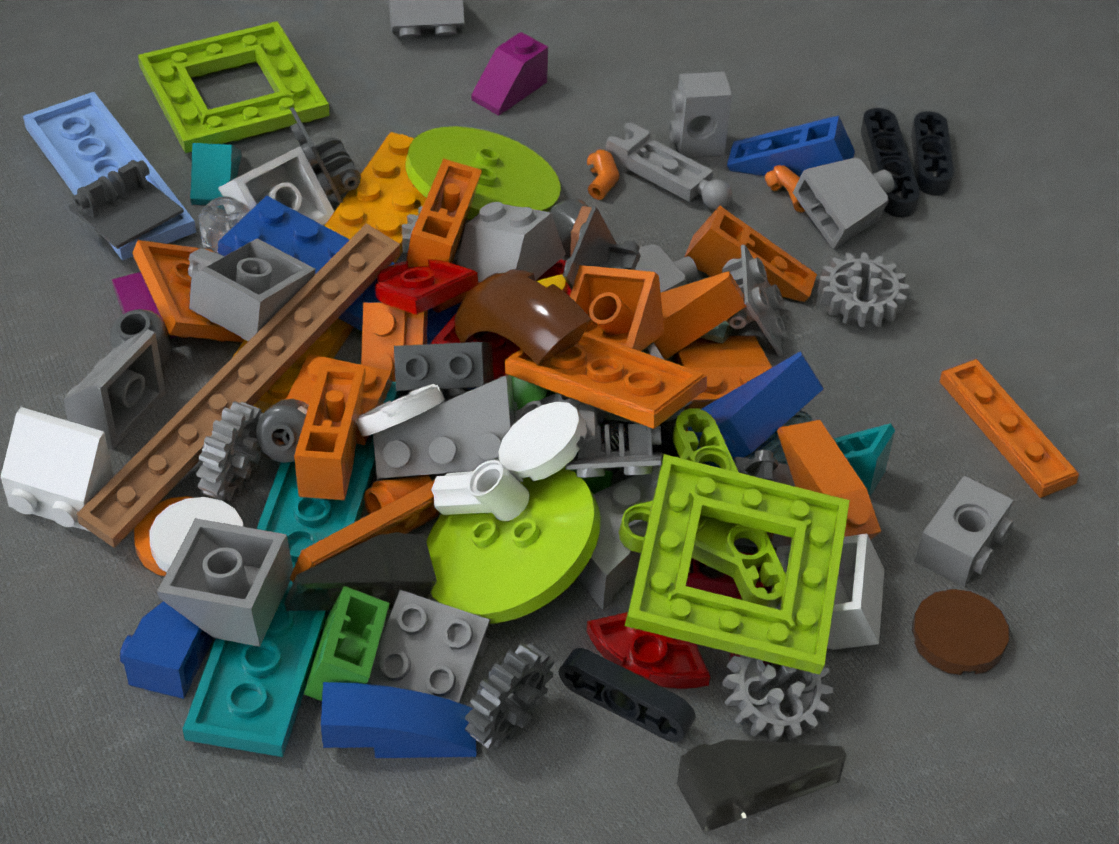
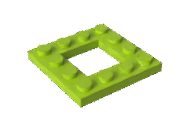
M278 21L138 55L139 67L185 153L192 152V143L223 144L289 127L297 123L290 110L292 107H294L302 123L330 116L329 103ZM257 61L275 92L208 110L191 78L205 76L208 73L228 68H238L244 64Z
M664 454L625 626L820 675L825 666L850 500ZM700 515L792 538L780 610L686 586Z

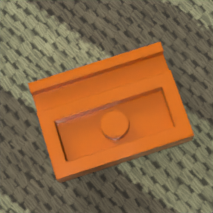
M363 303L361 365L392 371V382H396L394 346L427 344L428 310L416 315L384 303Z

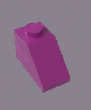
M519 32L498 46L471 94V100L499 116L547 83L548 46L522 32Z

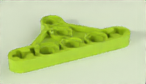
M698 408L682 411L677 416L672 433L673 443L679 457L698 463L711 461L718 464L722 469L738 472L713 417L706 411ZM687 427H692L695 432H702L700 441H698L693 431H686ZM653 500L635 504L629 507L623 514L618 531L619 539L631 551L641 553L645 537L635 535L630 530L628 524L634 520H643L648 523ZM700 515L691 558L733 577L744 601L776 609L782 601L786 574L766 531ZM739 538L749 539L758 547V553L744 555L737 551L734 541ZM761 566V569H760L759 574H758V571H757L756 568H758V567ZM759 577L764 586H773L770 594H767V591L762 587H755Z

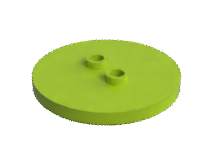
M450 126L425 131L414 138L410 144L405 162L406 172L412 184L426 198L443 158L482 170L467 220H472L479 214L482 207L492 202H500L517 207H530L534 210L550 212L551 208L558 202L561 185L554 169L536 152L503 135L482 129Z
M565 467L542 480L533 481L530 477L523 478L524 482H519L528 490L529 501L523 512L509 521H500L491 512L441 514L427 538L422 556V574L428 591L437 602L490 619L489 624L520 618L554 600L575 581L586 567L599 538L601 526L599 506L585 481L581 477H577L574 471L566 470Z

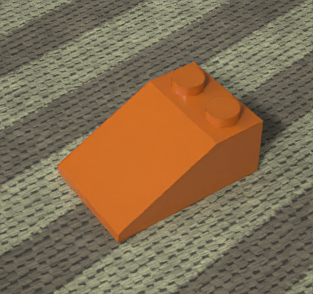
M755 335L729 336L724 343L698 338L673 355L675 364L707 375V389L691 401L692 403L687 405L684 410L690 408L702 409L772 368Z

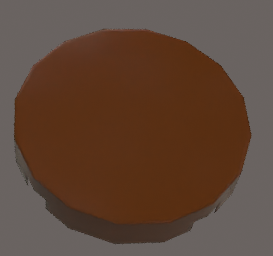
M949 589L933 593L922 600L912 621V632L915 637L914 644L919 654L932 666L949 674L962 675L963 671H975L974 675L987 672L999 664L1009 642V625L1001 610L989 599L971 591Z

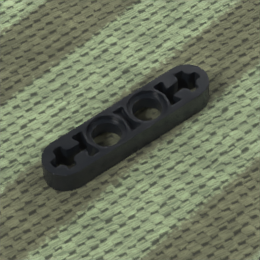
M871 108L863 115L861 136L872 173L887 170L902 175L892 176L894 189L887 193L889 202L884 210L895 217H909L917 210L920 190L897 118L890 110ZM879 147H886V148L893 149L894 151H891V152H889V151H883V150H880V149H878V148H879Z

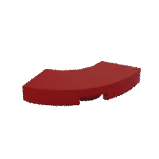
M628 612L587 621V633L596 649L605 659L661 687L690 689L709 686L710 674L697 644L627 627L625 623Z

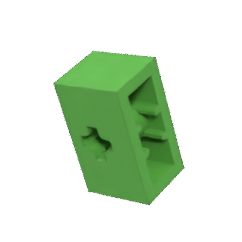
M343 586L325 621L304 695L322 701L323 682L361 684L368 682L388 611V602Z

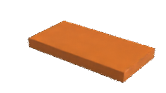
M584 332L577 345L538 366L522 349L505 360V373L652 429L658 427L707 389V375L587 332Z

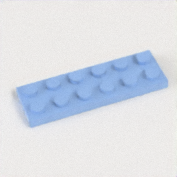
M95 92L23 116L25 128L74 195L77 194V190L80 187H85L95 182L99 177L105 176L108 178V173L111 171L118 173V169L127 165L128 162L143 160L150 171V174L145 176L146 180L183 208V213L118 249L109 243L122 261L133 257L132 252L138 240L167 244L196 233L194 219Z

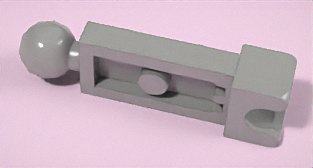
M628 122L625 124V140L615 136L608 137L605 150L613 155L619 171L625 174L628 171H632L689 202L700 194L704 204L710 209L716 210L719 206L725 208L729 205L732 199V191L729 184L724 180H712L713 170L651 139L649 131Z

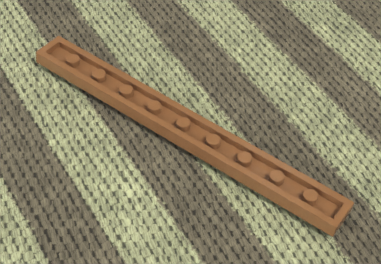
M365 224L76 514L79 524L115 548L200 461L198 459L202 453L206 436L212 435L213 422L215 420L221 421L223 409L225 407L230 409L234 401L238 403L244 402L253 406L373 283L380 271L387 268L400 255V244L370 225Z

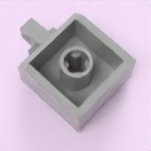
M258 238L226 256L200 248L189 255L188 275L191 277L189 309L235 333L242 339L249 341L315 275L316 269Z

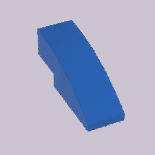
M323 682L321 710L323 748L374 747L375 758L476 757V739L465 730L469 723L465 720V716L473 708L442 697L396 687L361 683Z

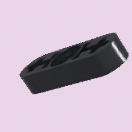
M920 112L914 118L911 131L916 181L919 190L933 196L944 195L950 190L954 175L948 122L943 115L937 112ZM928 130H931L933 135H928ZM926 150L935 151V152H938V153L941 154V155H931V154L925 153L924 151H926ZM931 171H936V177H934Z
M584 648L574 649L559 668L558 674L561 681L572 692L667 741H681L696 719L694 709L682 697Z

